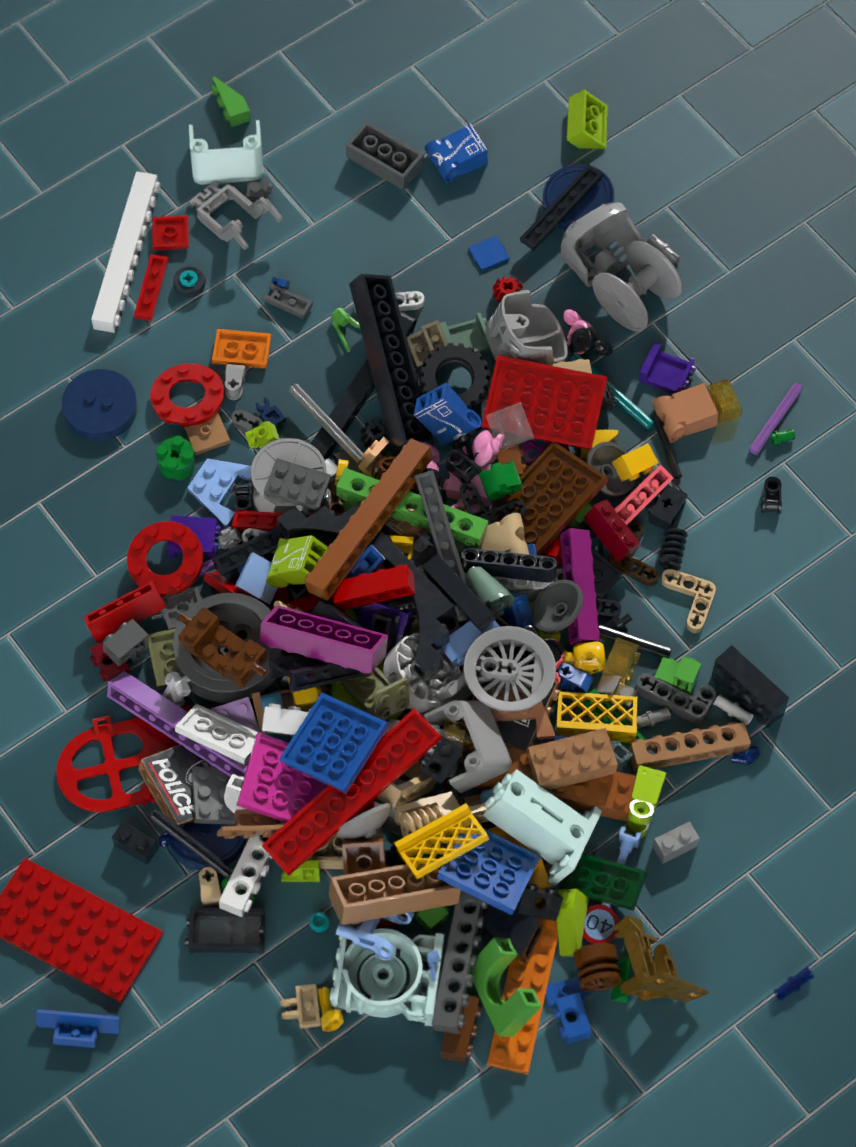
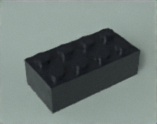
M731 645L715 659L712 671L713 680L718 685H722L732 698H736L746 711H750L760 724L769 728L785 713L789 697L734 646Z

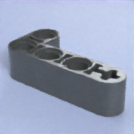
M647 673L638 676L635 688L638 690L637 694L662 708L668 707L671 713L695 725L701 724L705 720L714 704L716 691L712 686L704 685L698 690L695 697H692ZM663 692L666 696H660L658 693ZM702 695H708L710 699H704ZM680 701L684 703V705L679 706L675 702ZM697 710L700 711L701 714L696 715L692 711Z

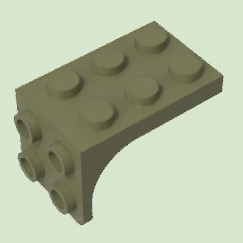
M376 667L371 674L363 673L361 677L340 681V685L366 713L381 720L387 719L389 716L409 706V680L406 677L392 683Z

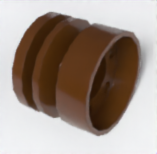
M592 944L574 952L575 968L580 970L577 974V978L580 980V990L585 992L604 991L622 983L620 967L615 965L618 962L616 946L613 944Z

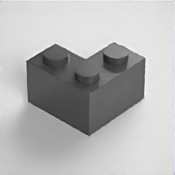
M132 619L128 623H123L115 634H110L104 639L103 651L119 667L128 659L134 663L148 652V634Z

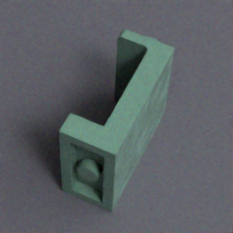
M481 313L476 314V319L448 327L446 322L439 323L447 343L453 342V345L457 346L459 343H463L464 347L468 348L471 346L474 348L475 353L479 352L480 354L491 351L486 336L487 321L486 318H482Z

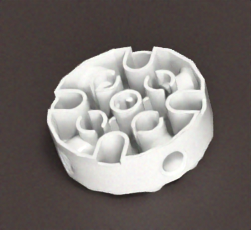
M414 633L404 637L391 648L384 660L383 674L392 683L406 677L409 680V706L407 708L411 710L415 708L419 713H423L443 706L436 697V694L461 671L459 666L454 668L441 649H439L444 657V668L425 682L412 669V658L416 656L419 644V634Z

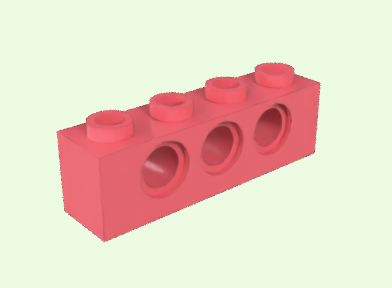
M660 464L615 508V511L627 525L673 477Z

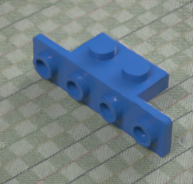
M39 1009L36 1011L37 1027L55 1028L53 1044L95 1048L99 1032L119 1034L120 1032L118 1016Z

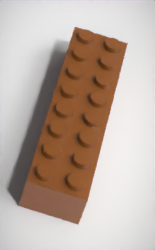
M507 747L512 760L511 768L507 772L475 787L486 790L494 788L498 782H502L507 774L511 775L516 769L534 781L527 759V751ZM616 771L615 774L548 790V792L574 810L586 812L587 810L591 811L596 806L602 810L600 816L627 821L636 776Z

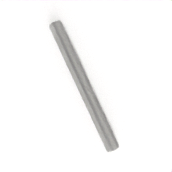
M298 384L289 388L290 393L355 462L360 464L364 458L362 457L363 453Z

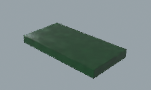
M582 853L575 869L560 881L558 888L560 890L578 889L590 899L634 911L648 873L644 870Z

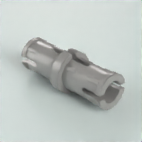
M655 234L649 237L647 240L648 244L664 254L673 266L675 263H678L680 256L673 252L667 243H663Z
M668 707L652 712L647 711L645 714L638 716L637 729L645 726L652 727L655 726V723L671 719Z

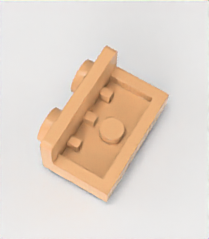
M385 437L379 442L375 440L362 455L364 460L358 467L369 477L372 476L371 470L374 462L379 458L382 459L383 456L380 452L389 443V440Z

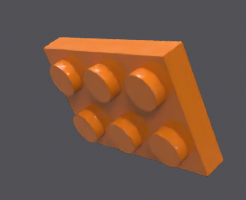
M217 329L212 364L246 365V367L267 369L272 335L269 333Z

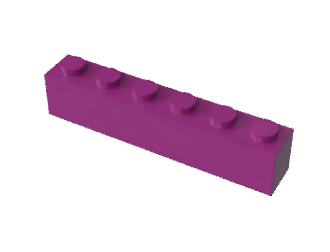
M569 528L560 534L564 580L576 583L583 593L581 611L574 622L568 626L569 644L575 645L580 642L599 641L600 631L597 620L598 612L596 609L595 576L593 574L590 531Z

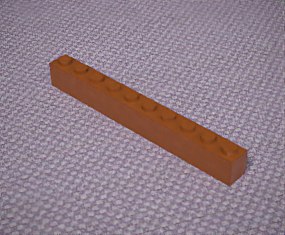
M410 439L402 447L400 454L397 458L393 459L391 466L382 474L379 482L371 489L367 498L361 502L359 509L350 517L344 529L340 530L338 537L329 545L323 557L317 561L312 572L306 576L305 584L309 593L327 601L414 485L416 482L415 475L421 474L433 459L430 446Z

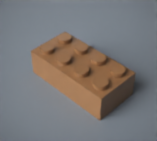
M606 728L528 747L527 759L534 781L547 791L615 774L618 766Z

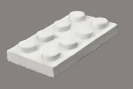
M198 704L175 727V732L242 764L249 760L254 740L258 733Z

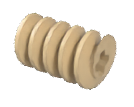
M439 806L427 807L424 810L419 809L417 812L411 811L409 814L403 813L400 819L403 837H406L409 832L411 834L444 816Z

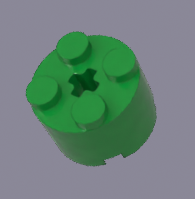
M174 436L173 438L166 439L157 447L158 467L165 478L181 481L192 475L196 460L194 449L190 442L181 436Z
M514 461L501 465L500 462L492 464L490 470L479 473L488 500L504 498L503 495L508 493L513 495L523 488Z

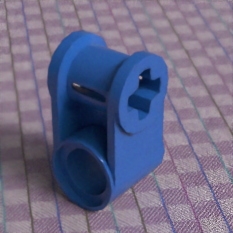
M566 663L561 664L557 669L560 681L563 679L562 683H559L558 688L568 692L588 693L593 682V677L589 673Z

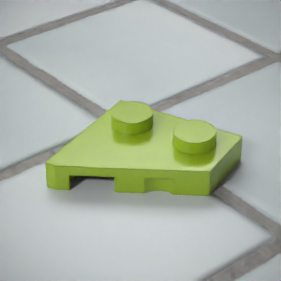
M309 858L290 876L282 872L281 882H320L319 861Z

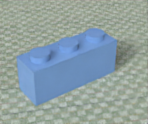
M469 621L449 636V643L440 649L454 668L462 666L471 644L483 633L500 626L496 621H493L480 632Z

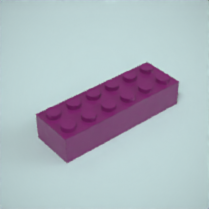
M279 605L261 622V644L271 648H280L289 653H298L307 658H316L325 663H334L344 668H352L362 673L371 674L386 656L388 635Z

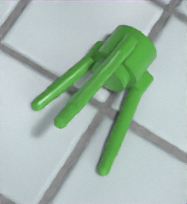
M337 308L331 315V318L334 320L332 325L335 327L346 351L349 353V346L339 326L344 327L350 323L355 328L360 329V325L342 308Z

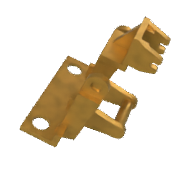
M627 915L614 926L613 929L615 931L619 930L615 937L624 938L635 973L633 978L622 983L621 992L623 994H632L641 1001L667 997L685 1003L709 994L708 990L678 977L674 959L670 956L666 945L658 944L654 949L655 958L652 959L651 944L656 943L657 938L644 932L642 920Z

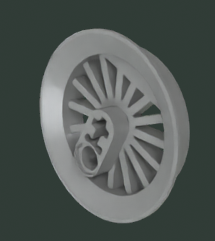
M503 626L483 633L471 644L464 660V676L470 691L482 703L496 710L516 712L535 706L548 695L555 681L556 663L549 646L538 635L520 627ZM503 645H511L509 659H507ZM498 646L502 658L492 648ZM514 646L522 647L515 660H513ZM526 650L532 653L519 662ZM487 652L491 657L486 658L483 655ZM535 659V663H534V664L525 666V665H527L529 662H531L532 660ZM491 667L494 669V671L489 672L486 671L485 668ZM476 673H480L481 677L477 678ZM493 681L483 689L480 686L482 683ZM506 684L504 701L498 700L497 697ZM499 685L493 696L487 694L490 690ZM510 685L515 702H508ZM524 685L531 688V694ZM517 688L526 697L525 699L520 700Z

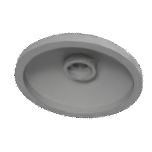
M390 803L377 806L342 825L336 835L348 839H356L363 836L366 839L373 837L377 834L376 830L386 822L392 808Z

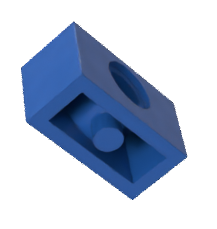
M580 993L555 999V1006L552 1007L555 1019L559 1018L561 1026H558L561 1038H565L566 1044L590 1038L592 1031ZM573 1015L577 1020L575 1022H568L565 1017Z

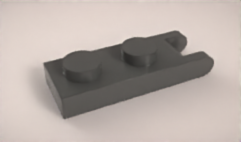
M272 283L268 286L273 291L271 296L263 294L261 297L263 301L302 319H305L313 306L312 301Z

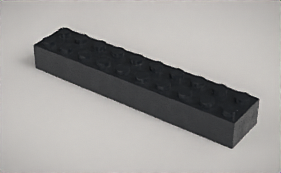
M360 274L349 283L391 451L393 453H400L402 447L410 439L422 443L425 442L432 446L434 444L432 433L414 416L416 400L422 394L391 276Z

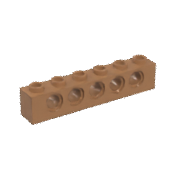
M731 722L726 726L719 727L714 725L704 730L693 729L688 733L681 734V732H675L670 736L662 737L659 735L649 740L637 739L630 744L628 754L633 771L637 772L639 765L655 769L747 752L751 742L745 723ZM723 736L728 737L730 741L723 739ZM704 740L710 741L711 744L705 743ZM685 743L692 745V748L687 747ZM666 747H671L674 751H669ZM647 750H651V751H653L655 754H654V755L649 754V753L647 752Z

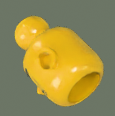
M599 641L577 643L573 646V652L564 650L565 658L561 664H569L590 675L605 669L604 646Z

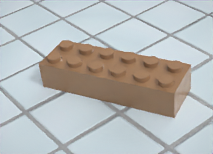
M407 864L332 877L328 896L341 925L458 904L461 890L437 878L442 866L416 879ZM418 864L416 870H420L426 864Z

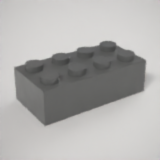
M367 121L346 144L347 158L402 190L406 189L424 167L423 153Z

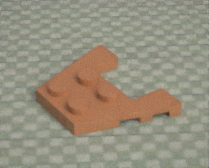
M506 684L497 697L498 700L504 701ZM499 685L490 690V696H493ZM510 685L508 702H515ZM524 685L531 694V688ZM517 688L520 700L525 699L526 697ZM542 701L529 709L516 712L500 711L491 708L496 722L535 719L537 739L555 738V732Z

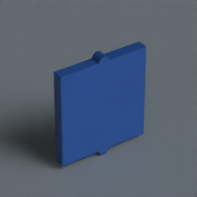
M497 236L468 247L473 256V261L478 264L481 271L510 260L505 246L501 244Z

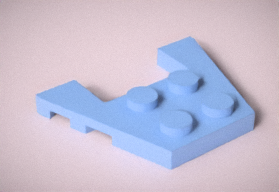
M207 459L189 484L188 491L211 512L214 518H217L222 523L224 528H228L234 519L235 512L221 504L232 489L233 483H236L239 477L252 482L251 466Z

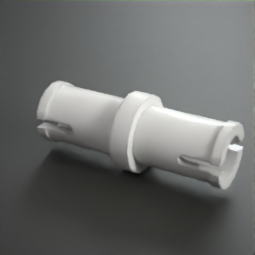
M721 694L714 702V705L727 712L729 717H735L744 722L745 725H748L753 719V714L739 707L738 703L729 701Z

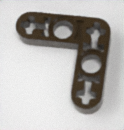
M631 521L627 526L631 531L638 528L634 535L639 541L643 535L644 527L639 521ZM609 553L608 561L620 569L624 575L648 587L655 586L658 583L659 572L654 567L632 556L619 562H614L613 559L615 558ZM634 564L638 566L639 570L631 572L628 567ZM650 574L654 575L650 580L647 579V576H650Z

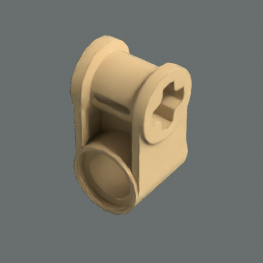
M205 867L199 873L203 908L220 906L219 900L222 893L217 873L214 868ZM207 875L211 876V881L209 882L206 880Z

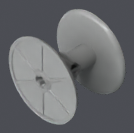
M634 241L627 248V259L636 276L630 277L628 279L629 282L626 284L623 280L612 274L599 273L593 278L592 285L594 293L604 310L620 325L629 330L639 332L643 331L648 325V314L639 297L642 294L646 295L647 289L662 298L676 299L682 294L683 287L677 270L664 254L648 243Z
M294 438L279 439L265 445L256 454L251 466V479L254 485L252 501L255 511L285 513L296 506L299 511L302 510L305 514H308V507L264 494V489L276 458L327 473L323 456L313 445Z

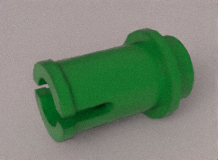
M789 428L780 432L773 431L770 434L771 443L773 445H780L782 442L795 440L794 430Z

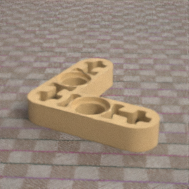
M673 569L665 570L661 579L664 587L695 597L687 618L686 627L692 633H699L704 627L714 599L715 585L710 581ZM669 576L673 577L671 582L667 581ZM691 581L694 586L688 589L684 587L683 583ZM706 588H709L708 594L704 593ZM698 603L705 604L706 609L704 611H699L696 608V605ZM699 616L698 624L693 626L695 617Z

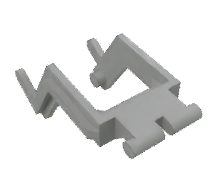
M216 181L203 190L205 195L200 192L188 202L191 207L195 205L198 207L197 219L216 236L226 242L235 238L244 250L248 248V245L240 235L243 224L239 220H232L222 227L210 216L214 210L228 199H233L255 219L270 211L278 222L283 220L268 198L261 197L252 203L234 186L228 184L224 188L219 189V184Z

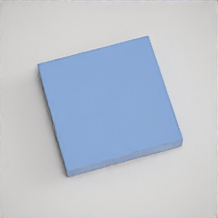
M253 552L250 553L235 587L262 603L270 605L277 590L276 587L266 583L271 562Z

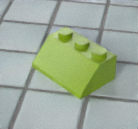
M585 89L569 97L567 141L582 149H605L608 105Z

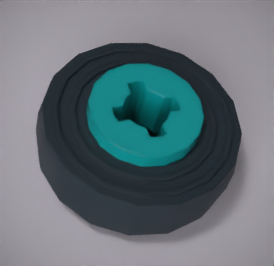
M182 267L174 275V289L183 297H195L202 293L205 288L204 274L196 267Z

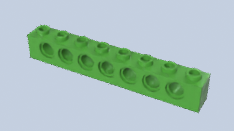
M345 468L336 486V496L342 500L357 503L360 506L361 502L367 498L371 489L376 486L379 480ZM408 491L391 516L396 520L406 521L414 527H422L431 532L421 496ZM444 504L454 541L457 540L468 547L479 549L487 532L488 520Z

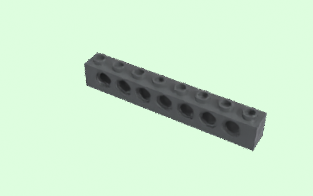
M462 890L459 903L455 905L431 1023L435 1031L460 1034L461 1027L465 1025V1015L463 1014L465 1007H468L469 995L467 994L469 987H472L473 975L471 973L472 968L476 967L477 955L475 953L476 948H479L481 944V935L479 933L480 928H483L485 923L484 909L488 907V903ZM476 908L473 913H467L468 909ZM466 927H472L470 932L463 933ZM464 946L468 947L467 951L463 953L459 952L460 948ZM464 966L461 972H455L457 967ZM454 986H460L457 992H451ZM450 1006H456L455 1011L451 1013L447 1012V1009Z

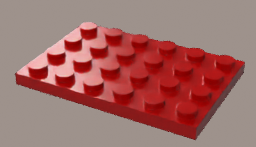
M497 355L481 428L591 450L608 378L606 376Z

